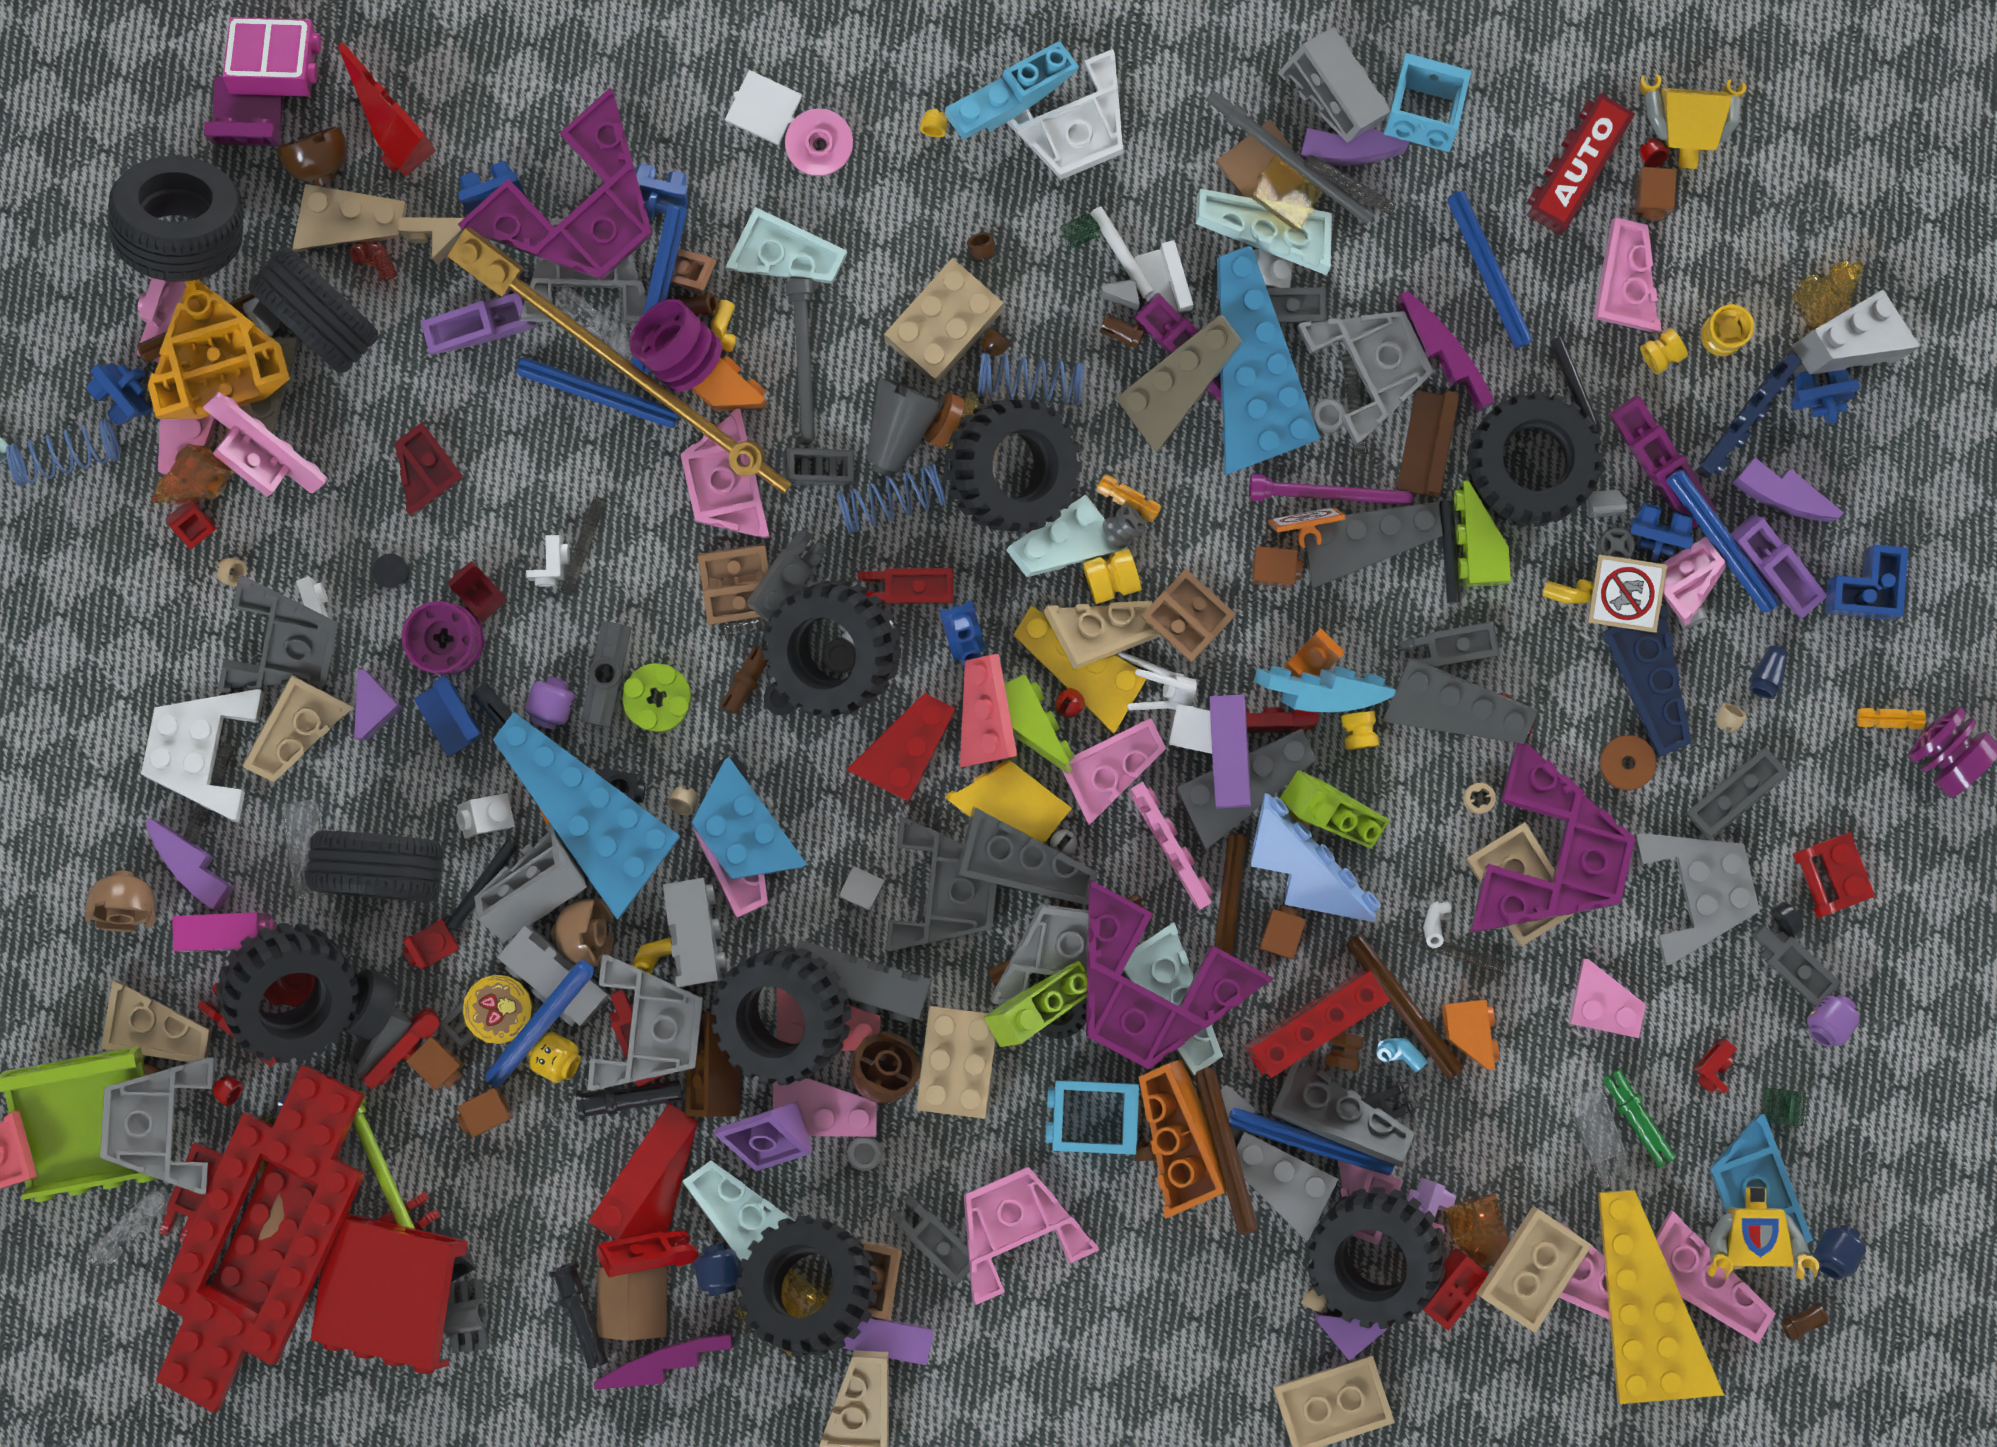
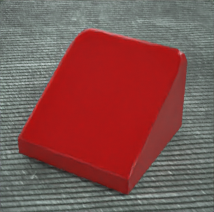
M193 498L187 500L165 519L168 526L190 550L217 529Z

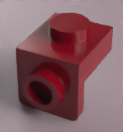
M473 561L459 569L447 582V585L482 623L508 600Z

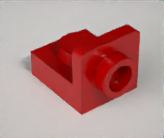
M444 919L435 922L413 936L403 939L406 947L402 951L412 967L417 965L419 969L425 970L461 949L448 925L445 924Z
M1718 1039L1692 1069L1699 1075L1696 1081L1711 1094L1715 1090L1723 1094L1729 1090V1087L1717 1078L1715 1074L1717 1072L1721 1074L1729 1068L1734 1061L1732 1055L1737 1048L1726 1039Z

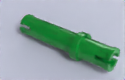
M1617 1068L1612 1071V1075L1618 1085L1615 1084L1609 1073L1605 1075L1601 1081L1606 1085L1617 1102L1616 1109L1620 1114L1624 1113L1656 1163L1657 1168L1666 1165L1659 1151H1662L1668 1162L1674 1160L1676 1154L1673 1153L1642 1105L1641 1101L1643 1099L1641 1095L1634 1093L1622 1070Z

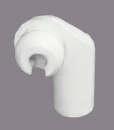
M1436 901L1429 906L1423 926L1426 942L1429 947L1437 948L1443 944L1444 939L1440 920H1450L1452 918L1451 904L1449 902L1439 903Z

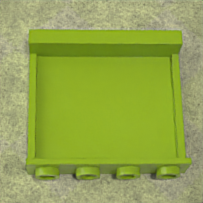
M140 1046L3 1071L0 1074V1092L5 1094L9 1113L17 1110L20 1111L37 1173V1178L25 1181L26 1190L21 1195L22 1200L34 1198L35 1202H43L55 1198L57 1193L68 1192L69 1196H75L90 1191L89 1187L102 1185L103 1189H112L122 1186L126 1180L137 1179L138 1183H144L157 1179L100 1158L104 1087L146 1075Z

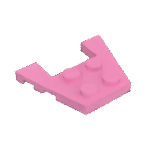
M1029 1167L964 1194L971 1291L974 1305L1005 1292L991 1260L992 1257L1053 1230L1056 1232L1068 1263L1099 1251L1095 1242L1084 1233L1080 1225L1064 1210L1055 1196Z

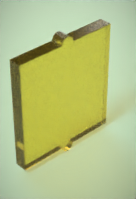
M1274 155L1265 171L1258 176L1260 181L1251 198L1296 232H1299L1308 216L1314 213L1313 206L1322 190Z

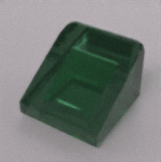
M1085 214L1061 225L1060 232L1068 249H1073L1099 237L1100 226L1091 214Z
M1765 1087L1763 1114H1765L1767 1122L1803 1126L1806 1092Z

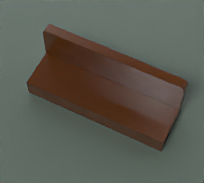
M1420 390L1415 392L1397 490L1409 491L1413 494L1437 498L1441 493L1460 393L1445 391L1443 395Z
M701 1012L696 1066L686 1070V1116H739L740 1065L734 1068L728 1061L731 1056L726 1049L721 1052L717 1044L721 1040L719 1033L714 1034L712 1022L717 1018L711 1012Z

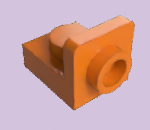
M1320 628L1284 667L1290 670L1291 675L1300 678L1302 672L1320 676L1321 669L1328 670L1345 651Z

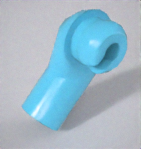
M1387 1038L1381 1041L1377 1047L1376 1054L1381 1061L1404 1060L1415 1073L1428 1062L1406 1038Z

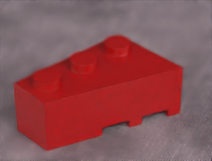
M924 693L847 768V771L909 803L953 719L956 709Z

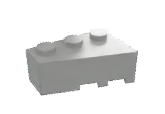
M1334 27L1303 43L1278 72L1284 80L1290 77L1301 88L1299 95L1305 101L1311 98L1322 109L1319 115L1347 143L1378 126L1391 112L1384 96L1377 91L1368 78L1365 68L1357 62L1349 50L1347 42L1338 34Z
M1884 290L1877 292L1833 318L1792 345L1809 374L1845 370L1848 367L1860 365L1867 367L1881 362L1895 363L1920 347Z
M551 823L545 827L548 833L534 847L530 844L526 845L521 850L524 856L510 870L505 866L474 897L478 920L503 942L516 935L523 926H529L541 917L548 915L553 909L568 899L577 896L580 891L586 888L583 869Z
M706 878L663 884L667 921L673 944L671 952L672 957L675 958L678 975L675 977L676 987H688L723 981L722 973H727L728 969L725 952H718L716 939L722 938L719 918L713 919L711 905L717 904L714 885H708Z
M523 926L497 956L506 965L505 969L519 981L523 979L533 987L530 991L542 1002L548 999L575 966L562 957L558 948L531 926ZM591 977L561 1013L560 1017L570 1026H573L575 1023L579 1026H584L610 996V993L604 987L599 986V983Z
M1243 1131L1235 1145L1245 1180L1308 1242L1338 1179Z

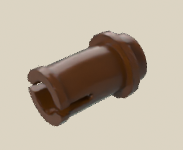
M713 293L695 297L681 295L676 299L683 302L696 317L712 316L718 313L719 304L717 297Z
M1107 313L1099 333L1126 343V347L1130 349L1131 346L1139 347L1145 329L1140 328L1139 323L1133 325Z
M1816 1303L1814 1306L1794 1316L1786 1315L1785 1320L1781 1322V1327L1790 1341L1795 1339L1801 1341L1804 1334L1824 1324H1828L1829 1320L1823 1307Z

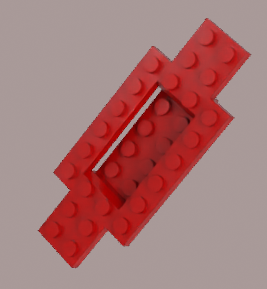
M301 1065L274 1125L249 1112L242 1114L156 1300L157 1303L183 1316L184 1320L155 1381L214 1413L220 1410L246 1352L270 1365L278 1364L365 1175L363 1172L342 1162L341 1157L337 1156L365 1097L364 1094L309 1065ZM264 1159L268 1163L212 1284L206 1285ZM278 1194H280L283 1202L284 1219L279 1224L278 1231L271 1237L258 1240L264 1224L270 1218L271 1208Z

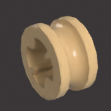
M1475 783L1464 792L1463 802L1466 809L1471 813L1483 814L1490 811L1495 805L1496 794L1488 784ZM1482 789L1487 793L1484 798L1488 797V804H1481L1477 808L1472 804L1475 799L1470 798L1471 793H1478Z

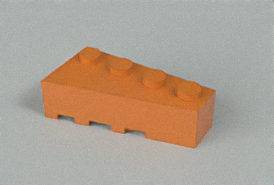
M1183 1060L1168 1063L1140 1076L1139 1082L1147 1122H1150L1153 1138L1151 1140L1153 1154H1156L1159 1175H1157L1159 1189L1163 1191L1165 1206H1163L1164 1216L1167 1219L1226 1193V1188L1204 1107Z

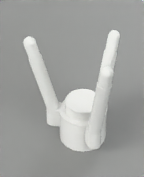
M1124 652L1117 654L1121 659L1149 670L1137 669L1135 674L1164 684L1163 697L1168 698V701L1129 703L1127 705L1129 710H1176L1179 704L1188 706L1192 704L1197 688L1196 679L1185 677L1184 674L1169 671Z

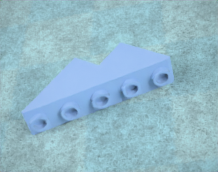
M1264 793L1251 851V866L1289 874L1285 888V905L1376 922V911L1380 908V903L1376 897L1369 891L1365 893L1357 885L1358 882L1352 872L1347 868L1342 869L1335 862L1332 852L1323 844L1319 846L1311 838L1312 834L1308 827L1301 821L1296 822L1288 814V808L1278 797L1273 798L1270 794Z

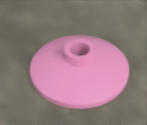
M817 108L801 113L791 122L785 136V148L790 161L797 169L812 176H826L835 173L846 164L852 153L853 137L849 125L839 114L831 110ZM818 140L826 143V147L821 151L813 147L814 143Z

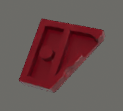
M422 422L395 442L397 459L400 464L401 482L404 486L407 503L406 510L411 517L415 516L465 478Z

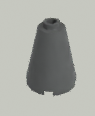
M881 377L877 388L867 461L873 464L871 470L885 476H890L892 471L899 473L941 411L944 401L930 394H927V397H925V394L919 392L914 387Z

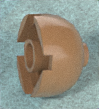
M123 870L115 871L112 875L97 881L90 889L85 905V921L89 924L91 919L95 920L96 928L114 932L136 931L134 924L145 923V929L149 928L156 920L155 895L151 887L142 879L133 876V873Z
M603 899L573 901L562 909L556 923L552 926L551 937L553 943L556 944L562 957L573 965H576L580 960H585L593 967H601L602 955L611 956L614 932L607 935L606 921H613Z

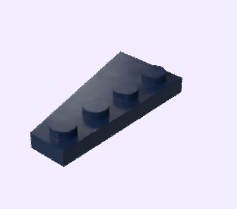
M1791 352L1773 367L1696 468L1695 472L1706 479L1713 473L1719 475L1731 460L1727 456L1734 446L1739 449L1752 433L1748 428L1755 420L1760 422L1772 407L1769 404L1776 393L1780 395L1792 381L1790 375L1801 363L1802 360Z
M1666 604L1660 608L1657 633L1621 627H1612L1601 633L1658 758L1692 743L1684 699H1682L1679 686L1678 667H1676L1673 654L1672 635L1669 632Z

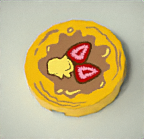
M492 975L481 978L471 986L464 998L463 1016L466 1026L474 1036L487 1043L502 1044L513 1041L531 1019L533 1013L530 993L521 982L510 976Z

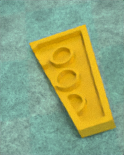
M1030 606L1013 636L1066 688H1073L1079 691L1084 697L1085 707L1115 734L1129 710L1127 705L1133 703L1146 678L1137 676L1135 671L1138 668L1116 655L1074 670L1046 615Z

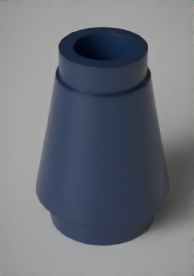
M1769 646L1749 678L1751 683L1749 690L1762 698L1774 699L1776 694L1782 691L1789 654L1785 649L1778 646Z

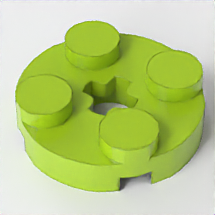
M653 663L642 666L632 673L623 687L622 701L624 710L629 719L644 730L660 733L676 728L683 722L691 706L692 692L688 681L670 665ZM656 688L659 692L665 691L667 697L662 699L663 706L658 708L655 703H648V698L652 696L651 691Z

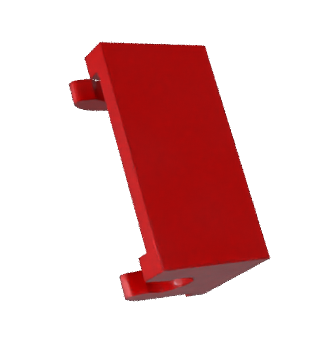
M1457 1248L1453 1250L1443 1265L1446 1267L1444 1278L1440 1282L1435 1294L1423 1309L1424 1312L1447 1331L1452 1328L1478 1296L1476 1293L1488 1276L1484 1269Z

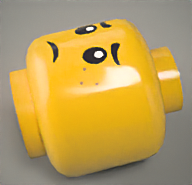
M553 1031L543 1035L528 1053L530 1056V1069L553 1083L562 1082L564 1079L570 1080L577 1072L581 1063L578 1046Z

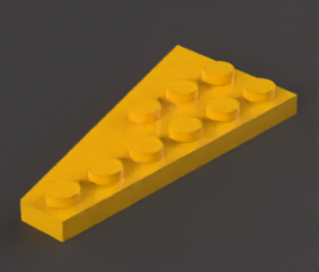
M1635 1190L1598 1192L1617 1403L1628 1404L1724 1396Z

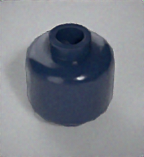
M1841 1225L1840 1228L1833 1227L1825 1230L1813 1254L1819 1263V1270L1822 1273L1838 1280L1855 1274L1866 1253V1247L1859 1239V1232L1846 1225Z
M723 1243L703 1247V1255L696 1257L693 1261L699 1289L704 1292L708 1291L709 1296L737 1290V1278H743V1275L739 1268L740 1262L736 1252L732 1249H724Z

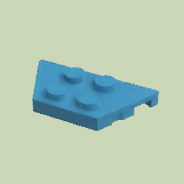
M729 757L726 758L691 822L692 827L731 880L790 869H802L807 863Z
M1759 1114L1709 1167L1725 1212L1727 1214L1728 1208H1745V1187L1766 1188L1767 1208L1783 1209L1785 1214L1793 1219L1805 1242L1813 1241L1765 1114Z

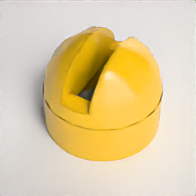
M930 109L923 115L919 130L931 137H944L948 127V119L944 112H939L938 109Z

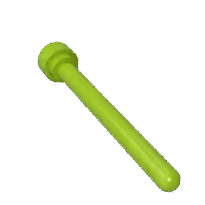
M364 1098L354 1118L353 1125L397 1225L414 1228L364 1115L367 1112L365 1109L367 1102Z

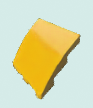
M1009 759L995 766L991 772L983 773L974 778V783L958 792L951 791L945 796L948 801L969 817L974 806L1042 843L1047 841L1072 809Z

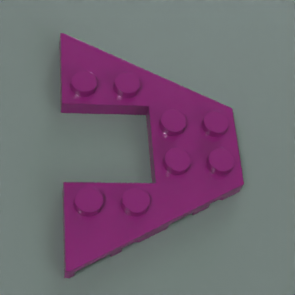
M611 88L560 132L561 137L604 182L602 186L554 228L523 193L507 179L458 223L460 229L464 231L465 228L470 227L485 239L600 280L608 276L648 240L653 233L615 96Z
M1526 742L1524 744H1514L1501 802L1566 821L1553 880L1549 882L1488 864L1484 869L1470 928L1472 933L1617 906L1622 900L1635 837L1624 827L1618 826L1609 813L1603 808L1599 809L1584 795L1585 792L1568 776L1559 773L1549 759L1545 760Z
M1090 880L1088 893L1086 1036L1150 1069L1167 1054L1174 1052L1184 1045V1042L1199 1031L1205 1030L1223 1017L1234 1006L1244 1002V999L1262 986L1272 982L1273 978L1212 945L1209 947L1179 1006L1121 976L1153 913Z

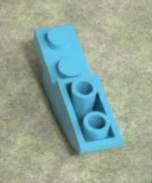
M1058 41L1004 70L1002 78L947 106L944 114L963 140L985 128L991 132L1039 102L1072 76L1079 66L1063 44Z
M1271 666L1270 671L1257 668L1254 682L1267 689L1283 692L1280 702L1293 709L1310 712L1329 713L1361 709L1394 697L1396 689L1384 684L1386 680L1384 677L1366 673L1365 678L1355 676V671L1339 666L1335 667V671L1321 669L1320 676L1302 672L1300 678L1290 676L1291 671L1288 669Z

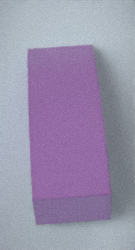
M1307 128L1300 157L1309 164L1322 166L1362 165L1386 160L1405 153L1409 141L1384 135L1382 131L1371 129L1347 143L1340 135Z
M516 293L489 302L482 300L420 321L431 355L515 335L536 328V323L520 321V313L525 300Z
M1756 457L1749 461L1731 482V484L1753 499L1792 516L1815 521L1833 522L1844 513L1793 470L1789 469L1779 477Z
M1751 515L1730 534L1768 587L1799 618L1803 619L1827 597L1826 593L1791 547L1781 542L1764 518Z
M1245 695L1210 696L1216 809L1251 807Z
M149 818L146 822V827L156 849L168 868L197 899L212 910H220L235 887L207 869L214 857L156 819Z
M870 1317L868 1323L861 1321L857 1327L861 1333L854 1340L849 1337L844 1339L846 1346L843 1347L844 1349L889 1352V1358L927 1365L934 1331L921 1325Z

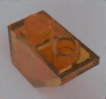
M187 444L176 455L175 463L168 474L159 480L157 490L151 497V500L154 503L176 505L215 499L234 471L215 457L207 446Z
M1496 1194L1468 1198L1445 1208L1454 1242L1480 1266L1488 1267L1495 1265L1509 1244Z

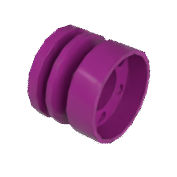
M675 299L662 301L651 307L638 320L629 339L632 354L644 366L652 370L655 376L670 390L676 392L690 390L702 383L714 370L722 352L721 340L703 322L699 321L696 315L683 302Z
M444 601L427 602L414 609L405 620L401 633L403 649L409 661L420 670L434 674L450 675L466 671L473 667L481 657L485 645L484 628L479 619L468 608ZM448 633L454 637L453 643L449 642L446 645V643L441 642L440 638L441 635H447Z
M1961 706L1955 707L1947 714L1934 720L1919 735L1916 743L1907 754V757L1913 763L1928 755L1919 768L1923 773L1930 771L1936 766L1940 767V770L1933 779V783L1949 798L1955 797L1969 787L1997 759V741L1988 732H1982L1971 739L1969 735L1974 729L1976 721L1970 718L1960 724L1966 715V711Z

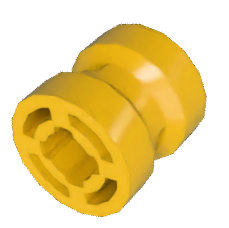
M1671 328L1661 333L1658 340H1650L1640 346L1645 362L1657 375L1667 370L1670 363H1679L1688 357V352L1682 339Z
M1375 711L1341 716L1342 727L1348 733V736L1344 739L1345 750L1379 746L1378 735L1373 732V725L1376 722Z

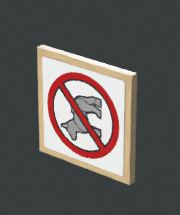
M1598 554L1588 623L1657 633L1667 565Z

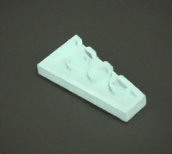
M1199 190L1196 203L1197 225L1324 275L1328 274L1331 266L1332 213L1211 190Z
M1173 922L1134 949L1123 973L1132 982L1179 1006L1193 980V975L1185 950H1183L1179 940L1176 925ZM1212 1024L1205 1030L1199 1031L1176 1050L1192 1076H1195L1197 1071L1207 1068L1223 1057Z

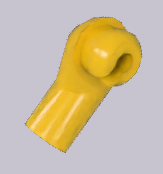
M720 300L718 303V313L713 315L710 323L711 331L721 340L722 350L732 352L736 344V336L727 333V326L735 305L728 300Z
M1580 579L1577 581L1575 589L1548 580L1543 590V597L1565 604L1588 603L1591 601L1594 583Z
M669 937L643 944L639 948L631 966L651 974L659 958L672 955V938Z

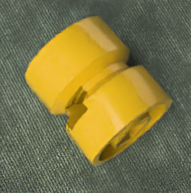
M1728 304L1720 307L1704 322L1701 328L1700 338L1703 346L1708 352L1716 356L1726 357L1734 354L1750 340L1754 332L1753 318L1745 308L1739 305Z
M1129 548L1111 553L1107 561L1098 557L1082 562L1086 580L1095 604L1114 599L1116 592H1120L1125 596L1142 590L1138 572Z

